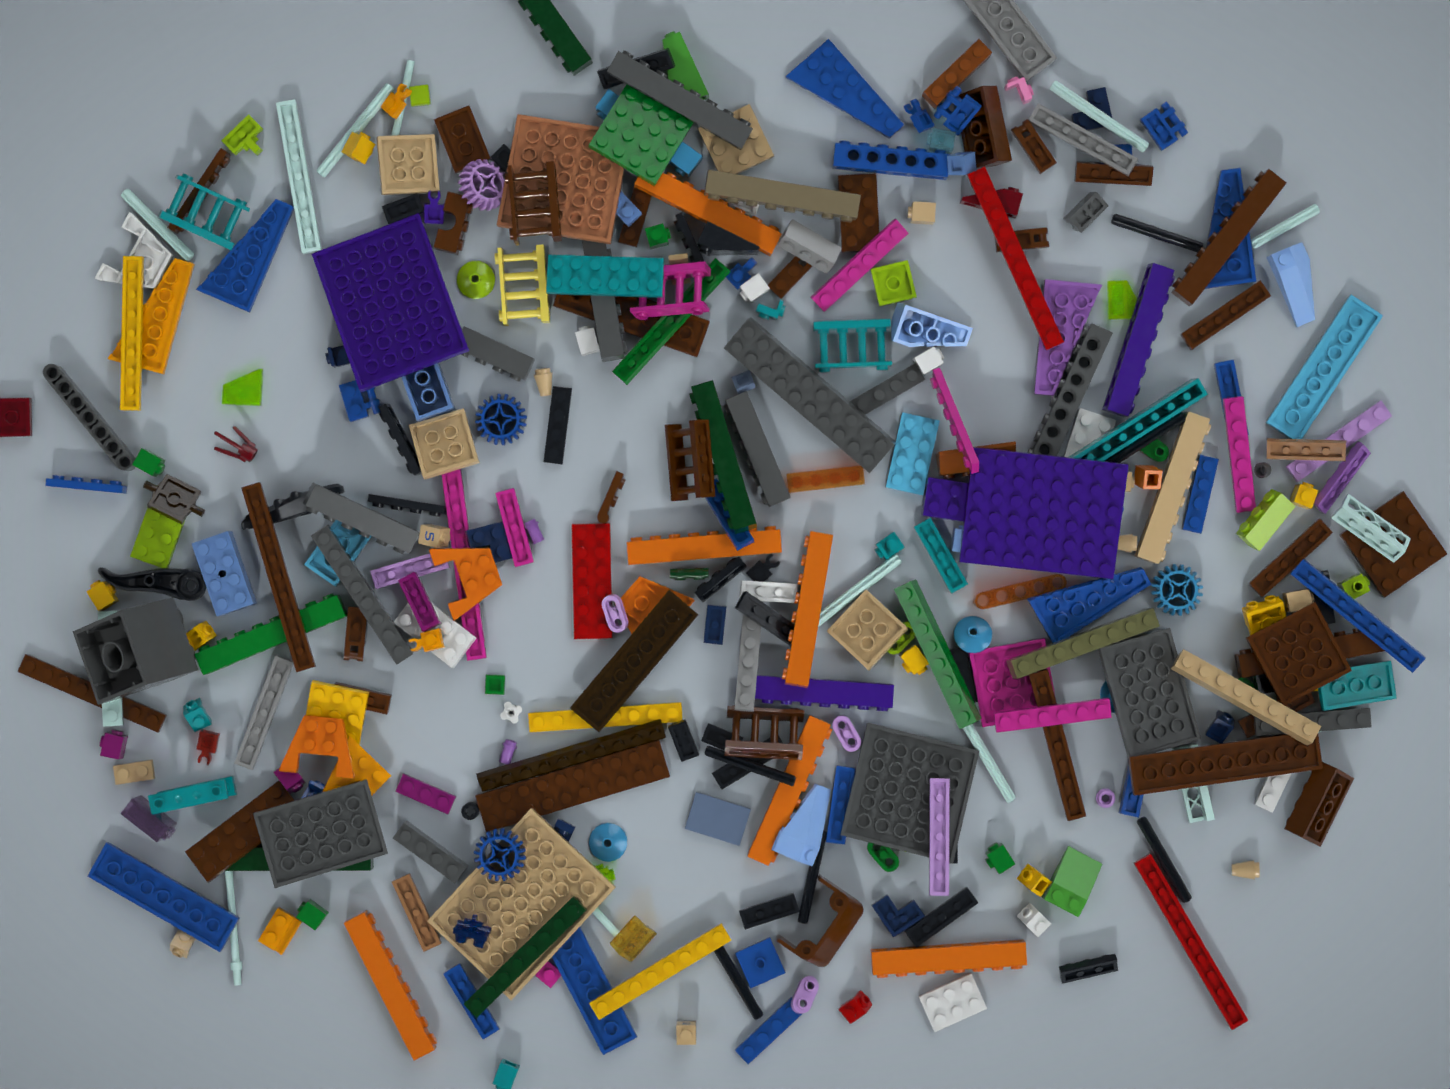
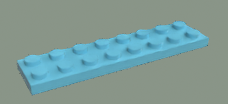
M1349 295L1265 423L1289 439H1302L1383 315L1353 295Z

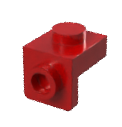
M860 990L853 998L842 1004L838 1010L851 1024L865 1015L871 1008L872 1003L869 997Z

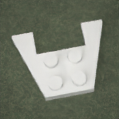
M129 212L122 228L139 236L129 256L144 257L143 287L156 289L174 255L134 214ZM102 263L95 279L122 284L123 268L119 272Z

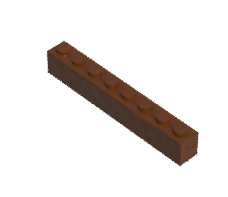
M1267 169L1265 172L1260 171L1254 179L1256 181L1253 187L1249 186L1242 194L1244 199L1241 203L1237 201L1232 207L1231 211L1233 213L1229 218L1226 216L1219 224L1220 230L1217 233L1214 231L1207 241L1210 243L1207 247H1202L1195 255L1198 257L1194 263L1190 262L1184 269L1186 274L1183 278L1178 277L1173 283L1172 287L1174 289L1171 293L1186 305H1193L1287 182L1270 169Z
M1358 628L1352 629V633L1346 634L1345 631L1333 633L1345 658L1385 651ZM1251 648L1239 650L1240 654L1234 655L1238 677L1245 678L1265 674Z

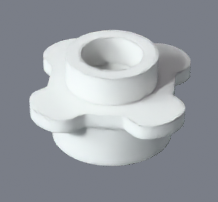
M506 702L500 717L503 720H510L515 724L519 720L518 716L522 712V707Z

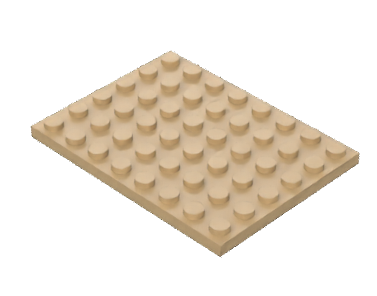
M533 808L511 829V837L513 838L515 835H518L519 837L515 841L517 843L523 841V844L519 846L520 849L526 848V851L521 853V855L526 856V859L520 860L524 863V866H517L520 872L517 874L513 871L514 877L512 879L507 874L506 881H503L500 875L499 881H495V875L488 879L489 872L482 875L481 873L484 868L477 869L476 867L427 921L489 979L549 919L575 896L587 910L503 992L510 1000L523 989L616 888L610 880ZM504 840L499 842L502 847L511 846ZM498 850V854H497L494 858H492V859H495V858H498V859H499L500 857H501V859H502V856H503L506 852H508V851H507V850L504 851V852L501 851V852L499 853V850ZM492 851L487 855L486 859L491 857ZM514 851L510 852L508 855V864L510 865V867L514 863ZM497 862L489 864L497 870H505Z

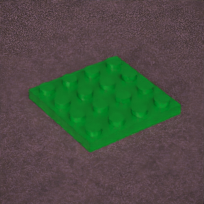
M626 84L588 147L655 186L694 122Z

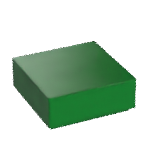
M486 675L485 694L505 695V675Z

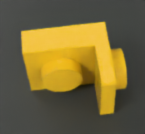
M207 621L196 625L186 633L189 644L193 647L194 651H197L217 636Z

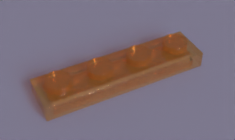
M862 466L786 474L789 493L865 485Z

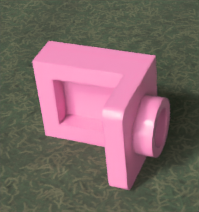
M1017 76L1007 81L1008 83L1004 87L1005 91L1016 87L1023 105L1032 100L1034 95L1030 84L1027 85L1024 77L1019 79Z

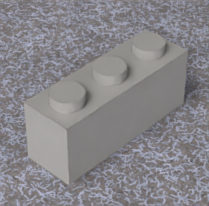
M793 219L785 228L778 243V246L785 251L790 252L826 274L835 264L842 249L840 246Z

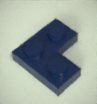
M1102 87L1086 91L1087 101L1112 118L1106 88ZM1083 112L1071 115L1073 123L1088 131L1104 127Z
M503 521L465 531L469 548L488 545L495 563L512 559Z
M888 895L872 904V907L893 938L925 917L914 899L899 910Z

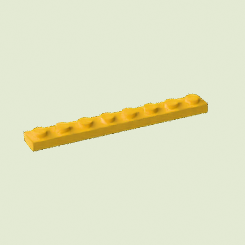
M123 256L120 410L141 411L144 257Z
M682 703L621 706L604 727L642 725L661 719L662 723L679 722L683 720ZM573 710L528 713L529 732L593 728Z
M720 923L592 1000L589 1004L600 1020L730 942L732 939L723 924Z

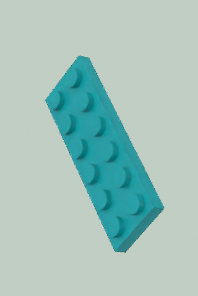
M548 255L546 293L663 298L664 258Z

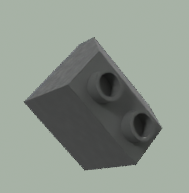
M173 597L120 610L73 631L98 705L170 682L198 670L194 655L195 651L189 644L183 627L182 613L177 609Z

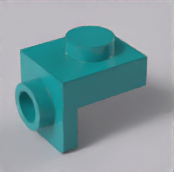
M780 299L777 310L758 303L756 313L759 314L758 317L768 321L770 318L777 320L779 316L783 317L786 308L783 305L784 300Z
M200 698L190 700L183 706L184 717L194 732L212 725V720L203 708Z

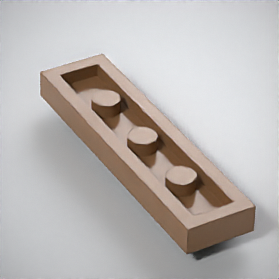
M1267 438V459L1346 461V440Z
M409 873L392 881L423 952L440 945L442 942L436 929L427 922L430 916L411 874Z

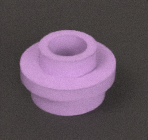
M1101 789L1096 794V802L1103 808L1111 807L1115 802V795L1110 789ZM1105 794L1108 795L1107 801L1102 800V796Z

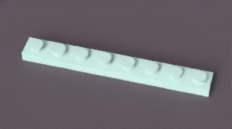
M296 100L277 102L276 106L302 254L318 252L322 248Z

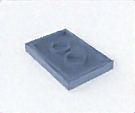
M696 792L685 829L740 846L751 809Z

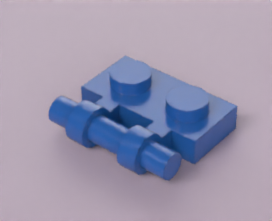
M958 86L948 92L947 98L936 107L937 110L934 113V117L940 119L942 115L947 118L943 125L957 136H959L982 106L967 94L961 99L958 95L962 90ZM952 103L957 106L953 112L949 110V106Z
M1167 101L1161 105L1164 113L1161 114L1156 108L1140 119L1161 151L1178 140L1174 134L1177 131L1182 137L1188 134L1184 127L1186 125L1183 121L1179 120L1175 114L1176 110L1170 107ZM1167 117H1169L1174 127L1170 128L1165 120Z
M356 380L339 385L350 422L369 417L367 409L372 408L374 415L381 412L379 409L381 404L374 391L376 387L360 392ZM364 392H367L369 402L367 403L364 402L362 395Z

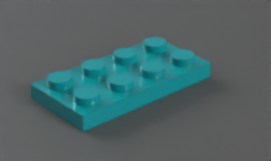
M1389 660L1351 666V672L1318 688L1321 710L1324 711L1397 699L1392 663Z

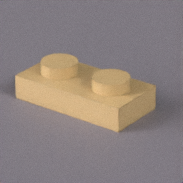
M153 760L113 766L116 785L155 779Z

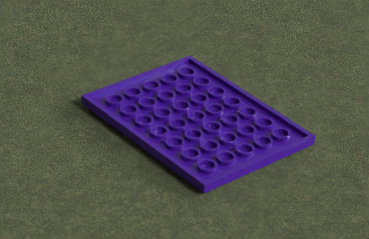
M419 213L312 253L360 392L470 351Z
M973 447L979 460V472L973 474L970 472L959 562L1114 579L1129 464Z

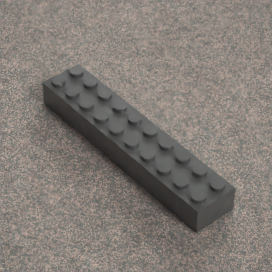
M752 317L746 320L724 347L726 351L867 472L870 473L895 445L896 441Z

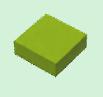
M428 85L409 87L412 90L410 95L412 107L431 105Z

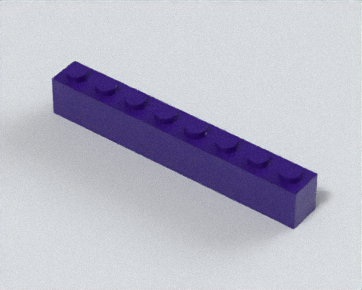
M1156 263L1147 265L1102 410L1122 417H1129V414H1132L1135 407L1133 401L1135 396L1139 394L1141 387L1139 382L1146 372L1145 363L1152 353L1150 347L1158 334L1156 328L1163 318L1162 309L1169 299L1168 290L1175 280L1173 275L1175 270Z
M757 675L755 699H762V703L773 704V700H780L781 704L792 705V701L800 702L801 706H811V703H819V707H831V704H838V708L850 709V705L857 706L859 710H869V707H877L876 711H888V708H893L894 685L809 679L808 688L786 685L785 679H782V677Z

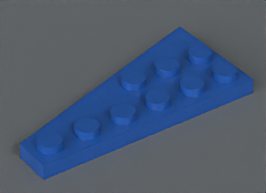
M829 39L785 76L786 79L814 93L817 97L867 124L870 128L887 138H891L904 126L901 120Z
M1241 168L1220 171L1208 238L1214 231L1217 233L1220 230L1219 224L1226 216L1228 218L1233 213L1231 209L1237 201L1241 203L1244 199L1242 195L1244 189ZM1248 232L1205 289L1256 282L1250 232Z
M275 199L255 225L236 243L232 250L221 260L216 269L207 276L208 278L196 290L250 313L292 216L294 206Z
M1139 567L1114 574V579L1099 578L1027 598L1049 639L1054 643L1073 635L1152 584L1144 569Z

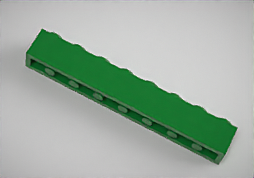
M912 580L895 588L894 591L959 729L982 719L917 580Z
M333 593L324 596L323 601L316 603V600L305 604L306 608L299 610L306 633L347 617V611L340 595L334 596ZM280 616L269 619L270 623L263 625L261 622L252 626L253 630L245 632V630L239 631L234 634L235 637L232 639L222 638L216 641L217 645L210 647L208 644L199 648V652L194 655L202 674L208 675L287 642Z

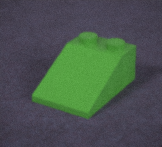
M1068 846L1050 879L1052 883L1041 897L1079 918L1090 896L1102 863Z

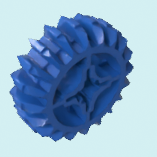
M497 394V400L491 395L489 396L490 403L485 399L483 400L484 404H486L485 408L481 405L478 406L483 412H476L475 414L481 417V420H475V423L482 424L477 430H484L481 434L483 438L489 435L487 442H491L495 438V445H498L499 440H501L502 445H505V439H508V442L512 444V436L518 440L519 436L516 433H524L520 426H527L526 423L521 422V420L527 419L526 415L521 416V413L525 412V408L518 409L521 406L520 401L515 405L513 404L516 399L515 397L508 401V394L504 395V399H501V394ZM503 404L511 406L516 415H506ZM497 405L496 414L486 418L488 411ZM501 414L504 418H507L502 426L498 421H495ZM516 421L514 429L505 434L507 424ZM486 424H496L500 435L491 433Z
M503 828L500 830V834L497 829L493 830V835L488 831L486 832V837H480L482 843H476V847L480 850L474 851V854L479 855L474 861H480L481 864L477 866V869L484 868L481 873L482 875L489 872L488 879L495 875V881H499L501 875L503 881H506L507 874L512 879L514 877L513 871L517 874L520 872L517 866H524V863L520 860L526 859L525 855H521V853L526 851V848L520 849L519 846L523 844V841L517 843L515 840L519 836L515 835L512 838L511 830L508 831L507 835H505V829ZM495 840H504L511 846L502 847ZM490 843L492 846L490 847L492 850L491 857L486 859L485 851L487 845ZM498 850H499V853H500L501 851H502V852H504V851H506V850L508 851V852H506V853L502 856V859H501V857H500L499 859H498V858L492 859V858H494V857L498 854ZM514 851L515 859L513 865L510 867V865L508 864V855L510 852ZM497 862L505 870H497L489 864Z

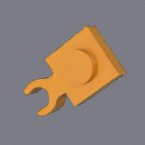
M402 83L399 84L397 92H391L381 105V108L394 119L398 118L407 105L404 102L405 98L409 97L412 93V90L406 88L407 86Z
M439 628L420 633L421 639L412 638L409 640L410 643H417L415 648L410 649L413 652L419 651L422 647L424 652L445 648L441 629Z

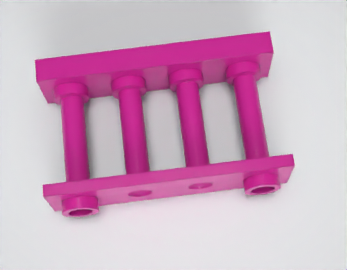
M705 261L664 265L663 298H657V305L646 306L647 297H639V307L630 308V312L640 320L648 319V317L691 313L701 315L703 312H709V307L704 301H701L702 278L711 276V268ZM686 278H694V302L683 303V288ZM675 279V304L665 305V283L668 280Z

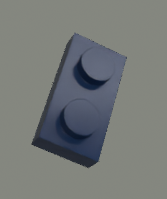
M707 605L703 643L723 645L727 607Z

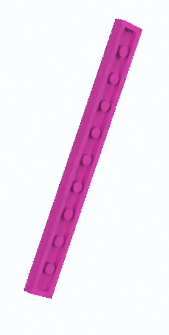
M461 469L442 474L448 525L451 528L450 540L452 548H469L465 531L469 530L463 480ZM454 562L458 598L462 599L467 596ZM478 603L461 616L462 627L476 637V640L466 652L467 661L487 658L480 604Z

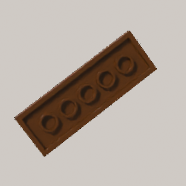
M277 781L186 850L185 853L209 883L261 843L253 815L254 812L294 801V799L282 783Z

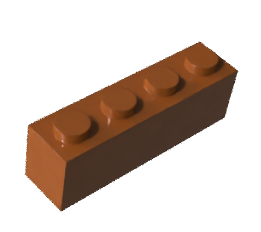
M978 39L923 92L922 97L936 109L947 98L946 95L950 90H953L956 86L959 87L990 58L992 51Z

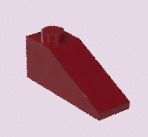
M1013 187L996 190L1007 216L1016 218L1023 193H1020L1019 189ZM976 195L962 197L960 204L982 209Z

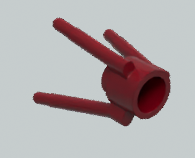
M233 426V429L247 445L243 443L240 446L219 432H214L220 439L237 448L239 454L218 447H214L215 451L235 457L243 462H246V460L251 462L258 452V449L255 448L256 444L251 442L236 426Z

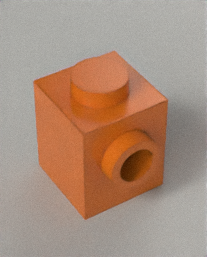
M1135 465V485L1142 489H1161L1163 470L1154 465Z

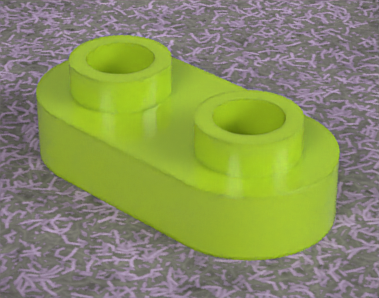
M909 621L902 623L910 628V633L908 635L903 634L897 641V647L890 648L887 651L888 653H900L915 638V633Z

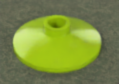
M470 261L460 268L457 275V285L465 296L472 299H480L487 296L493 290L495 275L486 263ZM478 276L479 280L472 282V277Z

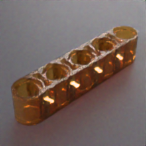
M1052 574L982 591L974 596L973 604L976 608L988 609L1063 589L1067 585V580L1061 574ZM1055 577H1059L1062 581L1059 588H1055L1052 584ZM1038 581L1043 585V589L1039 593L1034 590V584ZM1018 586L1024 588V595L1021 597L1015 594V589ZM998 591H1004L1006 594V598L1002 602L996 598ZM981 595L987 598V604L984 606L978 604V597Z

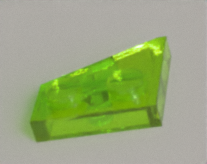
M1107 281L1108 320L1132 319L1137 298L1128 281Z
M263 369L255 370L223 384L222 404L262 406Z

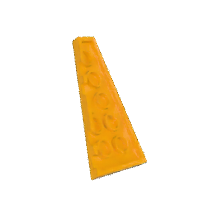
M175 258L162 276V280L156 289L154 288L148 301L143 305L142 369L165 374L195 266L194 263ZM121 339L107 359L121 363Z
M349 736L348 748L355 779L336 777V763L322 792L367 779L371 795H373L391 775Z

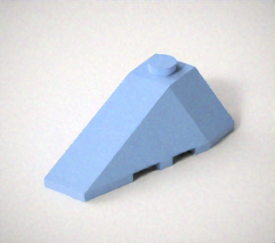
M1303 243L1290 246L1266 257L1296 327L1315 320L1310 259Z
M897 302L891 319V341L908 347L967 346L973 328Z
M818 784L813 785L801 801L802 806L796 813H792L790 822L778 832L771 850L800 863L813 866L821 845L831 789Z

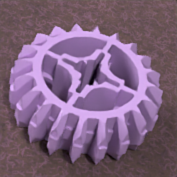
M477 159L476 161H471L463 168L459 175L461 179L458 184L461 185L459 191L464 193L462 198L468 199L467 204L473 203V208L479 207L480 211L485 209L490 211L499 207L505 183L503 178L505 172L501 173L499 171L500 166L494 167V162L488 163L487 159L483 161Z

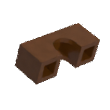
M447 192L443 210L445 213L454 215L456 223L450 230L438 229L434 244L436 250L458 255L459 251L463 250L465 240H462L464 232L467 233L469 221H467L468 214H472L473 203L467 204L468 199L462 198L461 194Z

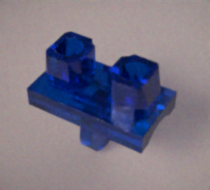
M473 914L472 919L458 920L453 928V934H455L456 942L466 943L469 937L474 939L473 945L475 947L483 948L491 934L492 928L483 926L484 922L477 921L478 915Z

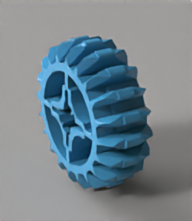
M1172 564V571L1168 566H1165L1166 573L1162 570L1158 571L1161 578L1154 576L1153 579L1158 581V583H1152L1151 587H1156V591H1151V594H1157L1153 602L1160 601L1157 608L1165 606L1163 609L1164 613H1167L1170 609V615L1174 616L1177 610L1178 616H1182V609L1188 614L1190 613L1188 607L1192 610L1196 609L1193 602L1200 604L1201 601L1196 597L1203 596V593H1198V589H1203V585L1197 586L1201 578L1194 579L1197 572L1189 574L1191 571L1190 567H1187L1184 571V565L1180 564L1177 570L1176 564ZM1180 574L1186 578L1176 583L1169 576ZM1164 582H1166L1169 589L1165 597L1162 592ZM1189 582L1191 584L1190 598H1188L1185 591ZM1174 586H1175V587H1179V586H1180V588H1181L1180 594H1179V593L1173 594V593H1174V592H1173V590H1174L1173 587H1174ZM1178 597L1185 603L1180 606H1174L1168 602Z

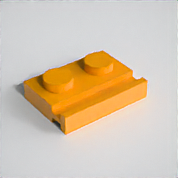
M278 907L258 941L283 955L302 921Z

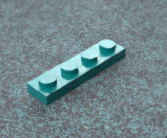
M931 517L914 526L917 535L950 593L952 594L968 585Z

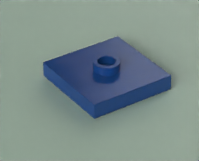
M770 937L735 952L750 988L786 973Z

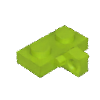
M248 114L221 141L235 155L242 149L246 152L251 149L258 156L263 150L256 144L259 140L256 136L263 128Z

